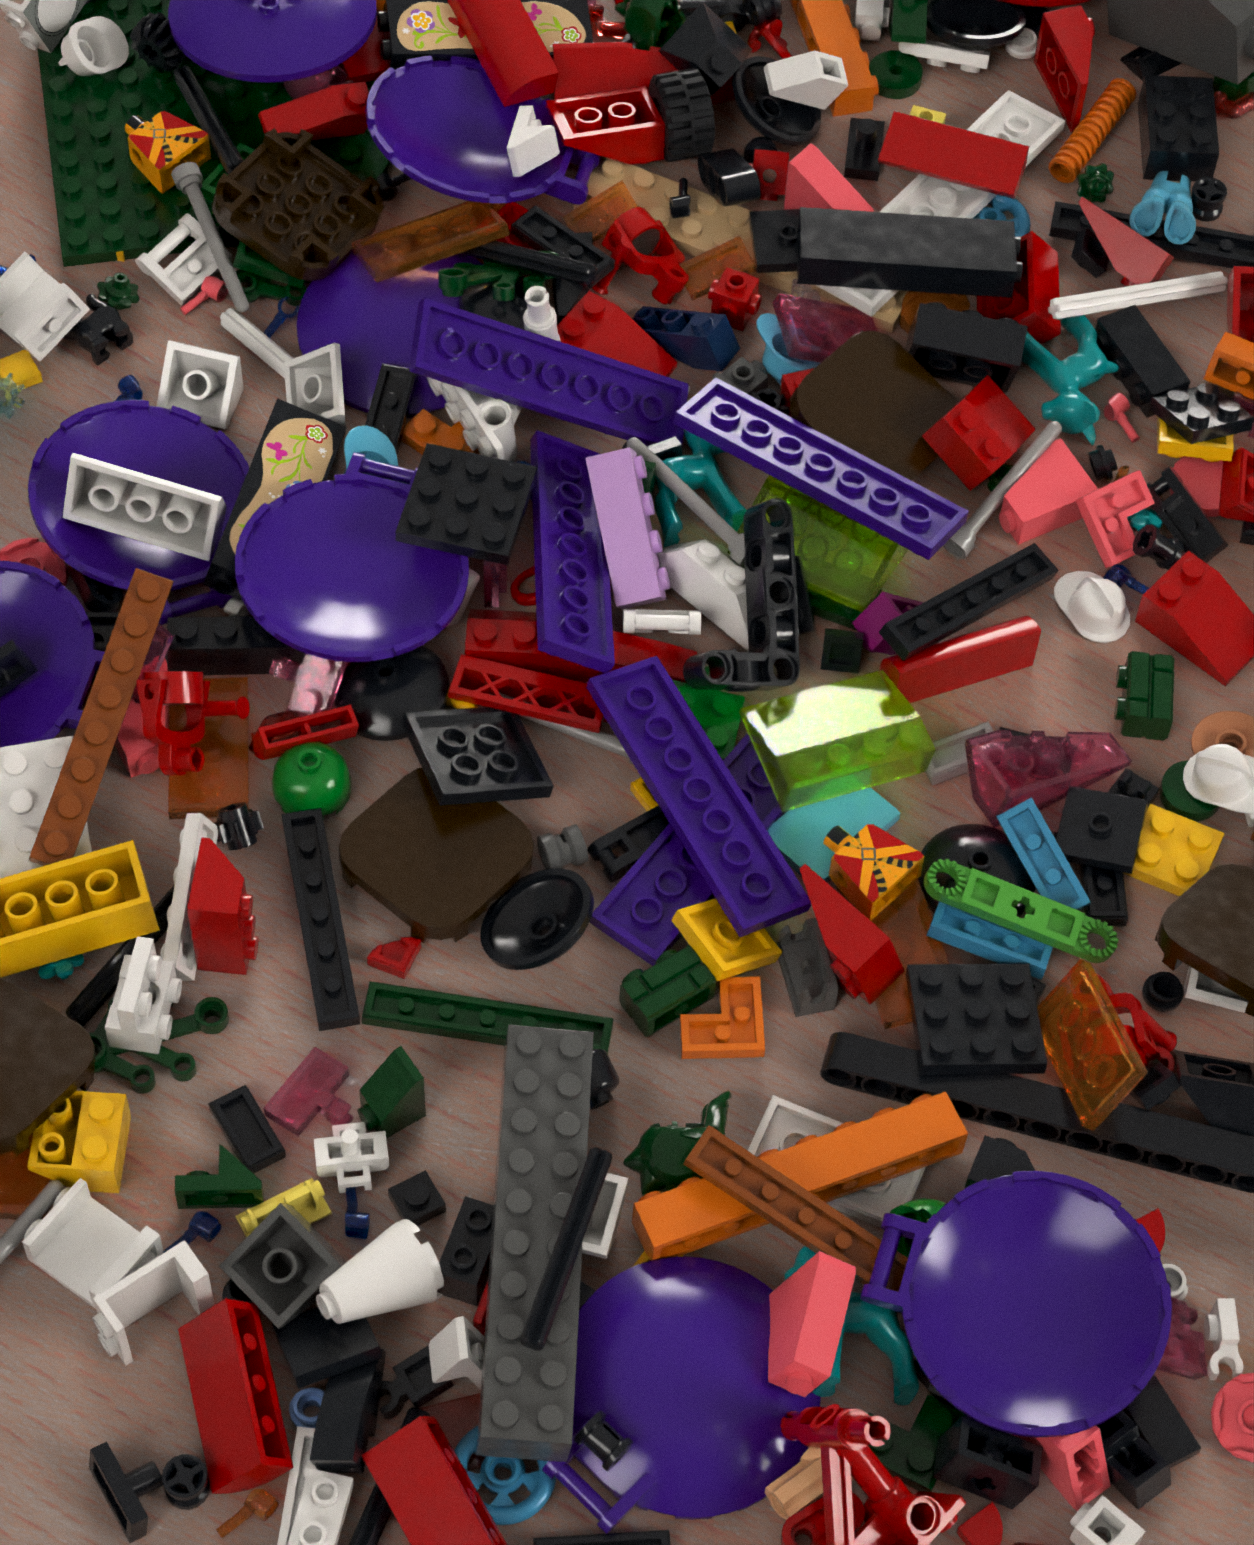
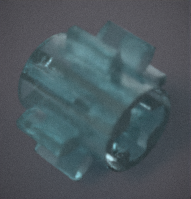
M9 373L6 378H0V390L6 392V400L4 402L0 401V413H5L8 419L14 415L12 405L22 408L25 403L22 398L18 397L25 386L24 384L16 385L12 380V373Z

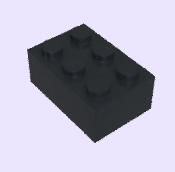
M1144 75L1138 101L1143 179L1154 180L1160 171H1168L1166 179L1168 181H1180L1182 174L1190 178L1191 182H1195L1203 177H1213L1219 157L1213 78Z
M936 302L920 303L909 329L905 350L932 377L976 386L983 378L989 375L998 387L1007 393L1021 366L1028 326L1020 325L1017 321L1010 318H999L997 320L983 317L981 313L973 310L960 312L947 309L945 305Z

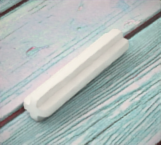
M228 308L226 312H222L220 315L221 325L285 379L284 362L294 358L236 309Z

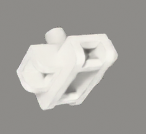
M365 1122L332 1125L333 1137L314 1139L317 1175L320 1177L337 1176L339 1194L346 1193V1188L364 1186L365 1191L372 1190L370 1172L383 1171L389 1167L386 1131L366 1133ZM363 1170L362 1176L344 1177V1172Z

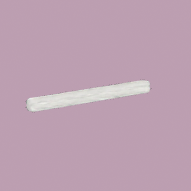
M1217 271L1057 297L1050 300L1048 313L1052 314L1053 319L1058 320L1124 309L1133 305L1142 306L1220 293L1225 291L1228 278L1224 277L1223 272Z

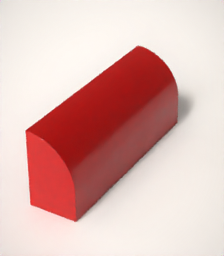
M447 0L504 107L554 93L559 70L521 0Z
M894 111L878 163L1014 199L1027 164L1029 146Z
M1022 616L937 642L905 661L898 655L884 658L880 664L878 680L892 707L896 708L1033 665L1041 629L1033 618Z
M225 1298L178 1329L212 1494H229L250 1490L267 1484L293 1469L258 1307L254 1303Z
M419 1416L361 1455L410 1545H507L435 1416Z

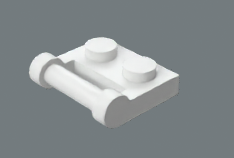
M187 213L178 220L179 225L148 254L143 252L135 260L140 270L146 275L151 276L181 306L201 288L206 277L214 276L219 272L199 222ZM187 236L193 237L195 241L165 269L158 264ZM227 250V253L231 260L232 254Z
M622 609L623 633H653V630H668V633L700 635L701 611Z

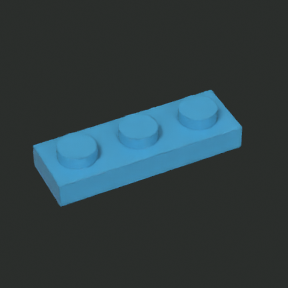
M1032 797L996 816L1039 895L1076 910H1081L1091 904Z
M940 901L926 935L998 964H1029L1031 976L1040 980L1045 973L1053 949L1052 946Z

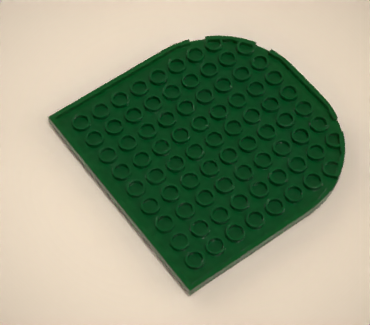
M94 0L83 6L70 27L77 22L91 17L102 16L117 24L126 37L129 48L128 58L122 66L109 72L92 76H79L68 65H59L58 62L63 57L61 43L63 38L69 33L70 27L52 53L37 48L64 267L117 261L116 252L124 251L125 260L138 258L143 252L148 254L179 225L178 220L186 213L198 221L187 194L178 190L176 185L162 194L133 164L130 159L127 140L129 135L125 132L126 122L132 116L138 115L147 122L162 111H166L202 129L175 82V75L173 74L175 69L171 72L164 70L160 73L154 66L148 67L145 60L139 59V53L131 47L133 41L130 38V34L143 16H147L149 13L157 14L161 12L166 19H169L168 7L170 0ZM188 57L178 66V68H182L186 65L192 69L234 145L237 147L239 143H242L254 150L262 144L265 135L258 117L260 111L333 85L347 84L339 65L310 77L268 83L227 78L204 69ZM376 80L366 82L369 92ZM368 127L364 134L311 141L312 146L363 182L370 175L377 181L379 174L388 173L390 161L373 141ZM211 144V159L199 167L203 181L221 163ZM205 199L211 213L213 202ZM221 225L216 226L225 248L238 246L240 240L228 233ZM187 236L169 254L182 253L195 239Z

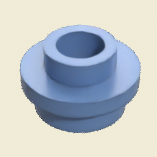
M311 1387L295 1394L289 1405V1414L292 1423L296 1427H316L318 1415L308 1417L304 1414V1410L309 1406H316L320 1409L324 1390Z

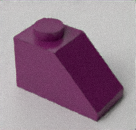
M882 592L852 622L858 632L864 633L863 646L872 653L897 654L880 635L879 631L885 623L923 602Z

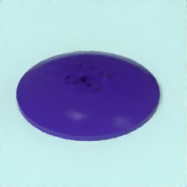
M170 0L168 7L169 25L173 39L179 49L194 63L227 78L265 83L302 79L339 65L355 54L367 41L373 31L377 16L376 0Z

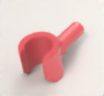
M215 276L206 277L202 283L201 291L180 308L181 312L184 315L188 314L209 297L217 302L223 301L228 294L227 288L224 287L225 282Z
M1116 393L1108 400V404L1104 407V416L1110 421L1116 420L1131 442L1134 443L1140 437L1124 414L1130 409V403L1125 395Z

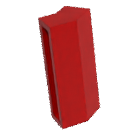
M350 704L259 727L257 732L251 733L255 757L267 760L279 757L286 750L306 742L329 744L356 737L359 724ZM336 720L341 722V726L313 733L310 729L312 726ZM298 730L299 736L270 744L267 740L269 737Z

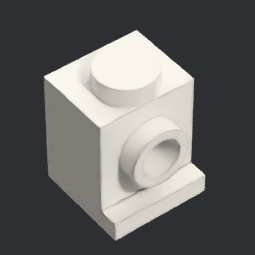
M856 0L854 27L859 31L860 40L880 41L881 28H888L890 0Z
M1103 1495L1093 1507L1087 1502L1083 1504L1070 1521V1524L1075 1527L1070 1540L1075 1545H1139L1146 1532ZM1100 1532L1105 1534L1108 1538V1543L1102 1540L1095 1533Z

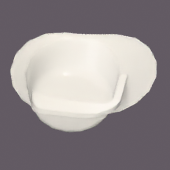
M102 16L91 17L77 22L70 27L69 33L62 40L61 53L63 57L58 63L60 66L68 65L79 76L103 74L119 68L126 62L129 55L128 43L122 30L112 20Z
M1088 571L1067 573L1058 579L1054 587V599L1083 637L1093 642L1109 643L1117 641L1125 635L1130 626V613L1126 606L1124 593L1116 583Z
M1216 744L1209 746L1203 751H1199L1189 759L1184 767L1183 782L1186 790L1195 799L1238 813H1254V757L1242 754L1237 748L1228 744Z

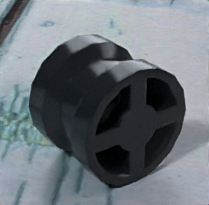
M742 0L744 12L750 23L754 26L762 24L765 18H776L782 14L780 0Z
M1203 177L1195 181L1191 196L1193 203L1192 213L1195 219L1209 222L1220 217L1223 210V202L1227 196V188L1223 182L1213 177Z
M189 1454L175 1456L167 1462L163 1469L162 1482L167 1499L173 1506L179 1509L190 1510L199 1507L205 1502L209 1495L210 1482L205 1464L200 1458Z

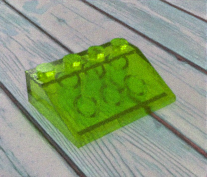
M769 475L752 506L774 498L782 499L789 505L793 515L795 556L802 558L808 589L863 612L871 604L908 549ZM766 513V519L770 524V518ZM743 522L737 531L738 534L744 533Z
M883 670L750 705L739 710V714L782 812L926 772L936 750L921 716Z

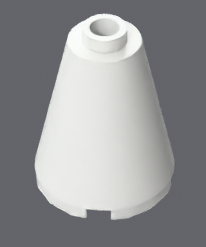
M408 1219L395 1222L319 1285L320 1294L316 1296V1302L322 1315L326 1319L332 1318L337 1324L432 1303L440 1299L443 1294L438 1293L437 1290L444 1287L440 1264L430 1243L427 1241L420 1244L414 1233L420 1231L417 1225Z

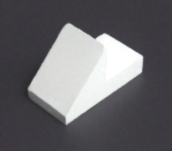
M533 105L519 106L508 141L507 152L513 177H520L556 157L560 152L554 126H542L541 120L535 117Z
M464 1316L456 1317L429 1342L433 1383H440L467 1377L481 1390L484 1336Z

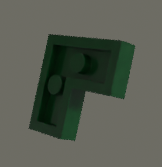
M927 1395L910 1432L888 1422L891 1429L890 1438L888 1440L881 1439L885 1443L882 1446H868L893 1477H899L904 1484L918 1491L932 1492L938 1480L933 1478L938 1439L962 1415H967Z

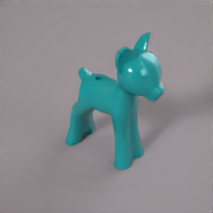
M1085 315L1061 320L1062 327L1072 334L1078 343L1077 353L1068 356L1062 361L1047 351L1027 331L1021 362L1034 370L1051 390L1059 394L1055 399L1042 404L1041 412L1043 419L1059 422L1062 426V432L1068 434L1083 433L1091 446H1093L1096 440L1093 423L1099 420L1101 413L1099 408L1079 389L1097 382L1105 374L1117 372L1119 366L1107 361L1105 354L1096 343L1097 332Z
M684 429V436L693 454L671 457L662 461L692 490L702 488L718 515L740 534L744 529L742 522L747 510L728 487L719 465L713 457L726 452ZM655 476L659 493L656 496L654 506L661 527L664 547L678 544L680 541L678 533L683 529V524L675 508V503L679 497Z
M803 1246L797 1253L793 1267L784 1274L785 1280L816 1253ZM851 1292L831 1376L814 1389L813 1394L820 1397H829L835 1393V1385L841 1381L840 1361L844 1333H865L868 1339L890 1359L893 1373L894 1403L900 1406L909 1405L916 1396L920 1385L914 1368L913 1352L907 1335L900 1328L897 1312L867 1303L860 1299L861 1293Z

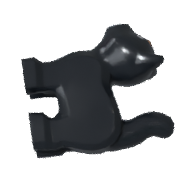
M89 294L86 297V304L94 312L85 319L81 318L63 338L77 340L83 349L91 353L93 362L98 366L108 360L110 353L105 349L110 341H115L122 351L132 345L133 334L128 324L121 320L118 311L114 307L99 301L94 294Z

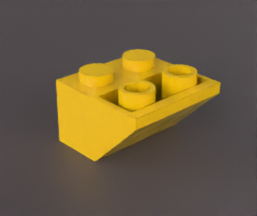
M75 1091L33 1132L27 1165L28 1170L51 1180H59L63 1185L70 1188L79 1178H82L87 1182L89 1192L119 1193L131 1122V1113L126 1094Z

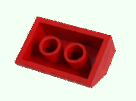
M1031 231L1021 237V249L1017 261L1023 264L1021 283H1015L1012 298L976 295L977 312L981 313L983 317L997 320L999 318H1010L1017 321L1018 324L1028 326L1027 331L1039 344H1043L1061 334L1060 319H1053L1052 314L1048 313L1050 300L1060 297L1058 252Z
M201 837L187 907L197 969L247 975L249 960H256L259 944L258 936H254L256 917L251 915L253 895L246 893L244 877L210 838Z

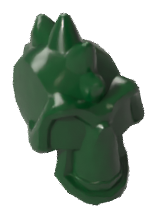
M624 0V2L615 5V10L625 20L623 30L628 32L635 41V49L649 51L650 46L662 48L686 21L678 0Z
M730 1091L721 1093L704 1106L701 1112L700 1123H685V1127L678 1126L677 1121H672L671 1125L660 1127L659 1123H654L643 1133L638 1146L623 1161L626 1167L640 1174L641 1194L643 1196L653 1191L663 1189V1192L677 1188L680 1183L692 1177L703 1178L683 1163L708 1125L725 1135L729 1107L728 1100L732 1098Z

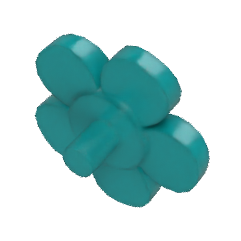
M1143 509L1127 517L1128 521H1130V526L1134 527L1136 531H1140L1144 526L1150 524L1157 528L1162 526V520L1153 509Z
M79 954L39 966L38 974L41 979H49L56 974L62 980L67 979L74 972L73 967L84 963V956Z

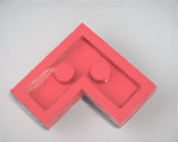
M1140 470L1132 472L1075 500L1105 568L1114 566L1136 555L1133 551L1135 535L1127 517L1155 504Z

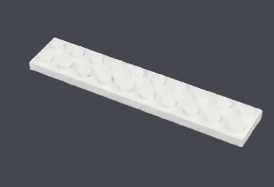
M1008 90L967 130L1029 146L1027 166L1063 131L1065 120ZM919 174L880 212L973 219L997 195ZM816 285L870 317L899 291Z

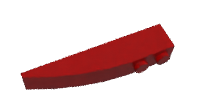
M627 42L553 44L552 59L559 70V75L554 93H552V100L646 86L648 90L653 75L679 70L659 52L661 49L659 47L650 46L649 51L634 49L632 43ZM733 75L711 96L712 105L735 99L732 88Z
M470 609L465 655L579 682H588L589 678L604 674L539 651L537 645L536 612ZM613 630L615 665L610 671L657 656L671 679L687 683L683 676V666L688 658L697 655V651Z

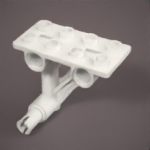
M542 286L529 288L525 293L527 309L523 315L524 329L561 342L557 330V315L554 308L549 305V293H546V289ZM427 377L433 393L437 397L442 395L446 400L445 408L453 423L460 422L465 429L462 433L472 451L478 449L481 455L508 461L515 460L518 449L514 424L522 407Z

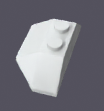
M707 539L663 547V551L657 554L660 568L666 567L670 587L749 652L745 568L740 567L730 557L731 552L723 545Z

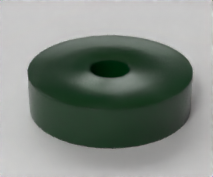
M898 50L885 51L876 55L869 65L871 76L875 75L878 81V94L890 99L907 98L915 94L921 86L923 68L919 60L911 54L902 53Z
M1189 760L1173 764L1165 772L1159 788L1160 800L1165 809L1196 822L1212 817L1220 807L1197 800L1186 790L1183 782V772Z

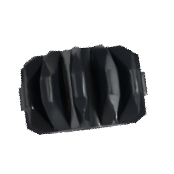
M161 12L157 14L149 13L147 16H143L130 34V38L133 41L131 47L139 53L138 58L145 60L148 67L154 66L160 73L164 70L171 72L187 57L173 39L169 19H166Z

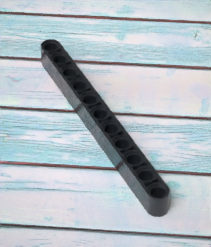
M846 1032L833 1033L829 1038L820 1075L830 1084L908 1105L921 1095L931 1094L934 1096L946 1091L959 1117L962 1119L1220 1186L1254 1193V1137L1011 1074L921 1075L917 1050Z

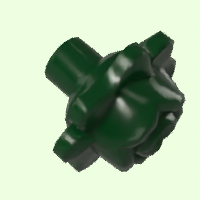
M1104 163L1097 166L1086 165L1085 173H1080L1077 176L1079 185L1076 192L1077 195L1086 198L1090 202L1097 201L1103 203L1106 200V194H1111L1114 190L1112 185L1114 173L1111 170H1107V165Z
M115 273L114 277L108 276L105 278V282L97 284L99 290L98 299L115 309H128L132 303L139 302L137 294L138 285L130 283V280L124 273Z

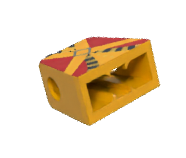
M166 111L159 112L147 122L138 115L132 116L126 122L125 132L129 135L127 140L130 159L162 194L175 185L171 176L175 167L186 162H195L200 167L211 159L208 133Z
M867 824L854 837L837 825L824 838L823 844L835 853L830 863L829 876L852 905L870 921L921 876L924 855L874 824Z

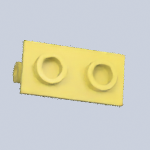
M311 1178L236 1215L235 1218L247 1238L280 1203L292 1205L310 1224L332 1214L323 1197L325 1193L318 1180L314 1181Z

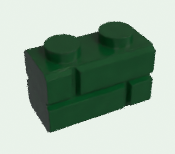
M1131 651L1128 653L1125 666L1118 665L1116 688H1122L1123 690L1122 697H1117L1114 719L1121 720V734L1123 736L1135 738L1145 736L1146 739L1161 741L1168 738L1173 723L1175 660L1173 656L1154 654L1152 656L1145 652Z
M687 945L679 951L675 949L667 950L659 956L654 966L645 971L635 969L630 972L620 985L619 1001L630 1018H633L643 1035L649 1037L679 1019L680 1014H687L714 998L716 980L706 965L701 963V959L691 946Z

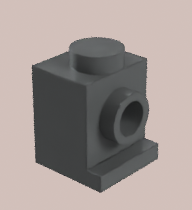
M741 357L721 374L716 372L712 378L713 380L716 377L751 396L752 391L757 393L768 388L769 376L762 363L757 360L750 363L744 357Z

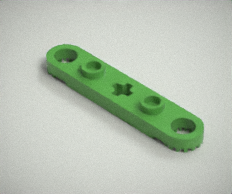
M939 859L937 862L932 863L924 876V887L927 893L935 900L1092 963L1105 962L1112 956L1118 946L1119 938H1117V932H1114L1112 925L1108 926L1107 922H1101V920L1088 917L1084 912L977 869H969L959 865L954 860L951 862L949 861L950 859ZM936 874H949L955 881V887L950 889H943V886L939 887L940 884L936 883L937 879H935ZM1019 903L1026 906L1025 912L1027 914L1024 918L1016 916L1017 909L1015 908ZM1090 933L1100 935L1105 940L1106 949L1095 950V947L1092 949V945H1088L1089 941L1086 940L1087 935Z

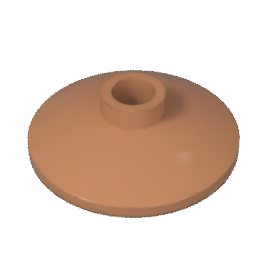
M1220 711L1203 718L1196 725L1192 733L1191 748L1193 754L1195 755L1212 745L1228 744L1237 748L1242 754L1254 757V717L1238 711Z

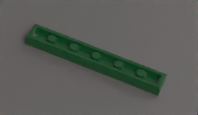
M371 981L369 982L362 1013V1024L503 1046H505L508 1024L594 1032L593 1049H603L607 1054L609 1052L614 1018Z

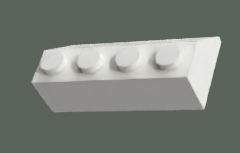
M73 453L70 458L62 518L209 561L222 536L227 505L221 496Z

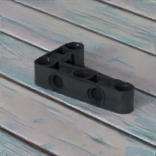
M774 498L753 505L744 514V561L749 652H737L736 648L730 650H711L688 658L683 666V676L687 684L694 689L725 690L727 692L769 691L792 685L799 677V624L793 515L789 505L782 499ZM766 513L770 518V524L766 519ZM770 589H771V591H772V593H773L774 600H772L771 597H770V593H769V590H770ZM705 663L709 666L710 677L705 671ZM773 665L777 669V678L773 672Z

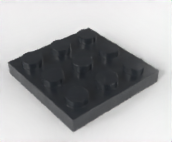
M427 443L395 531L396 541L508 565L537 478V467Z
M490 707L405 712L402 721L403 728L440 806L548 798L551 796L554 785L518 714Z
M1029 964L907 965L905 976L921 1075L1045 1073L1048 1063Z

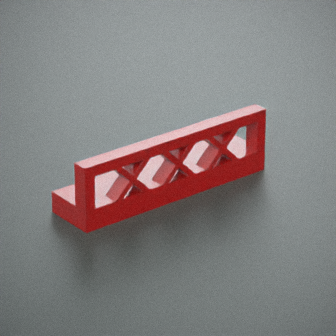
M465 654L460 656L448 690V698L595 733H600L603 722L607 723V720L586 688L588 683ZM499 692L514 697V699L503 698Z

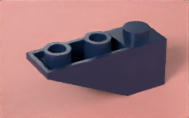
M643 306L632 318L669 355L694 369L722 372L741 349L725 314Z

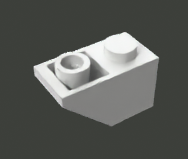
M815 50L768 63L763 68L770 96L823 110L848 86L842 58Z

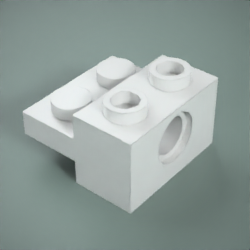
M137 936L132 955L125 954L113 1003L110 1006L105 1024L109 1047L159 1054L162 1039L168 1040L170 1037L173 1017L169 1015L172 1003L179 1002L182 991V979L176 976L174 962L162 960V957L156 954L154 939Z

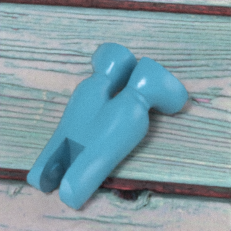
M1160 171L1142 197V201L1132 209L1129 220L1130 227L1142 236H1150L1157 231L1161 224L1163 213H1166L1164 234L1169 242L1182 245L1193 238L1196 230V219L1192 213L1190 178L1183 174L1180 183L1166 180L1168 171Z

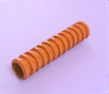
M1116 78L1109 83L1104 92L1099 96V99L1049 162V172L1057 181L1068 184L1077 178L1087 162L1131 106V103L1136 99L1137 93L1129 81L1123 78Z

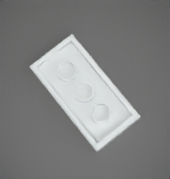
M773 1095L748 1151L756 1157L770 1149H778L780 1151L794 1146L800 1139L806 1136L816 1135L819 1137L831 1133L843 1123ZM926 1167L827 1202V1204L840 1212L881 1228L885 1213H890L897 1206L913 1200Z

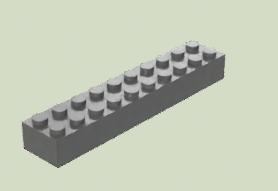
M508 1024L503 1060L476 1455L567 1462L572 1446L582 1244L544 1348L541 1351H535L523 1346L520 1340L587 1159L594 1032Z

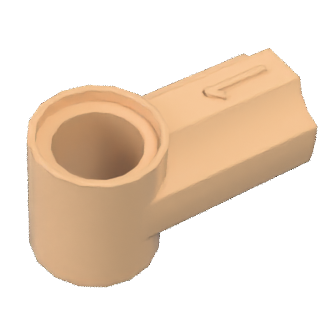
M810 1447L801 1456L798 1464L765 1487L764 1493L768 1497L771 1506L785 1520L823 1497L821 1448Z

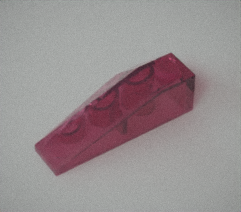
M997 730L968 738L965 742L972 798L993 827L1000 826L996 816L1031 797L1040 811L1066 798L1069 786L1086 788L1130 766L1132 762L1110 732H1068L1065 737L1045 736L1044 731H1032L1030 736H1012L1011 730Z

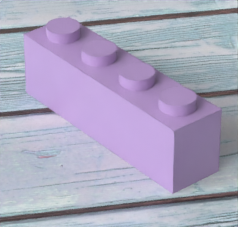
M629 447L586 457L616 607L628 609L667 600L665 590L670 589V580L666 567L660 568L657 553L663 551L662 542L658 530H652L650 516L655 515V509L650 492L645 493L642 479L647 478L643 456H637L636 452Z

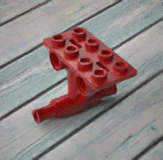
M832 1404L828 1407H807L801 1412H787L786 1415L789 1418L782 1417L780 1424L781 1432L786 1439L792 1441L799 1440L807 1447L821 1448L826 1545H929L939 1533L950 1529L958 1520L957 1513L966 1504L961 1495L918 1491L912 1494L899 1477H893L868 1446H882L885 1443L881 1439L888 1440L890 1438V1424L884 1417L879 1415L869 1416L863 1410L841 1408L838 1404ZM851 1476L868 1496L864 1503V1521L866 1523L855 1534Z

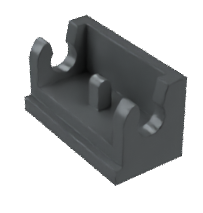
M816 918L806 919L803 924V930L798 933L792 934L789 925L783 927L780 931L779 942L776 943L782 951L778 961L795 1017L834 1010L839 987L834 971L829 966L831 961Z

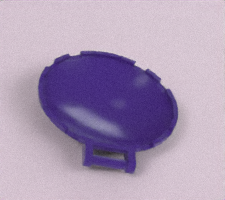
M430 55L408 59L405 66L395 70L390 67L377 78L370 89L366 102L365 115L368 130L383 155L396 168L418 183L458 199L480 203H512L530 199L544 193L569 203L580 205L586 201L588 195L587 184L592 170L598 166L601 158L600 155L563 144L546 108V101L550 100L549 98L543 100L538 97L504 107L480 61L472 58L451 56L450 61H433ZM533 105L535 117L541 120L542 126H554L560 152L556 157L520 177H513L507 152L508 141L519 106ZM569 162L579 166L575 179L565 176Z
M390 238L361 245L330 275L324 279L312 281L306 289L297 316L299 350L304 355L332 343L340 344L344 403L368 413L382 363L404 368L410 367L418 303L423 298H428L460 309V296L447 297L442 295V289L438 287V271L445 268H453L454 264L461 262L483 264L474 257L456 253L453 246L422 238ZM419 375L407 418H413L422 409L431 413V411L445 408L446 400L442 395L437 397L433 393L425 376Z
M146 400L113 401L89 407L72 415L60 423V428L48 439H44L32 461L28 480V502L34 523L42 538L63 561L80 573L98 582L128 590L135 568L172 580L171 591L204 582L219 542L210 560L206 561L62 518L71 455L73 453L221 496L227 505L222 535L248 473L249 465L240 450L221 430L218 432L214 431L209 426L200 422V416L173 405L171 409L150 406L149 401ZM210 588V592L171 603L167 601L159 625L167 624L168 617H178L217 605L220 608H224L233 596L221 594Z
M353 452L345 474L334 475V480L313 483L309 479L284 489L282 496L270 504H262L255 511L239 537L235 554V577L245 606L254 619L268 633L286 645L312 656L334 661L368 662L383 660L410 652L424 645L446 628L460 609L466 594L469 577L468 557L396 541L395 531L418 467L415 470L366 459L365 454Z
M0 561V647L12 639L34 662L38 670L0 698V747L53 739L64 727L77 729L83 712L81 710L95 671L99 669L105 651L96 650L93 629L85 609L76 595H73L69 589L62 585L59 579L31 565Z
M1045 1171L1013 1172L1012 1175L981 1180L955 1194L954 1198L936 1214H933L927 1223L896 1214L885 1213L881 1224L884 1233L869 1284H864L860 1299L867 1303L903 1314L906 1335L918 1365L929 1382L950 1404L985 1426L1001 1432L1028 1437H1057L1081 1432L1107 1421L1127 1407L1146 1387L1163 1357L1169 1338L1172 1316L1171 1289L1160 1259L1161 1255L1142 1224L1139 1225L1121 1207L1122 1203L1102 1189L1068 1175ZM902 1236L912 1239L913 1243L899 1292L886 1289Z
M683 1256L651 1260L635 1265L608 1280L591 1295L579 1310L572 1446L567 1462L548 1461L542 1468V1471L551 1480L556 1477L599 1520L597 1526L606 1534L635 1506L646 1511L650 1509L659 1513L673 1515L676 1519L690 1520L711 1519L713 1516L744 1510L766 1498L767 1496L764 1493L765 1487L798 1464L801 1456L807 1451L808 1447L799 1440L792 1441L783 1436L780 1426L782 1417L789 1418L786 1413L790 1411L801 1412L807 1407H820L821 1397L813 1394V1391L806 1397H803L768 1382L769 1294L773 1290L751 1274L720 1261L699 1257ZM600 1410L606 1414L605 1420L624 1439L629 1437L634 1442L627 1453L608 1472L602 1467L603 1462L584 1444L578 1445L573 1441L579 1431ZM574 1458L618 1500L613 1507L569 1465Z

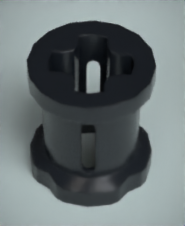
M1151 524L1144 526L1137 533L1133 542V551L1136 555L1155 560L1157 566L1161 569L1169 570L1181 558L1184 551L1182 541L1177 538H1167L1161 534L1159 528Z
M600 1410L579 1431L573 1441L578 1445L584 1444L603 1462L602 1467L608 1472L627 1453L634 1442L629 1437L624 1439L605 1420L606 1414Z

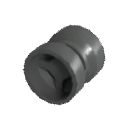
M576 824L563 828L561 834L553 835L546 833L537 837V846L545 869H563L564 865L569 863L577 866L588 862L586 843Z

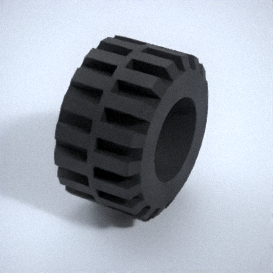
M691 68L653 75L648 92L665 123V161L672 162L698 157L699 154L712 152L715 140L713 105L707 84L698 69Z

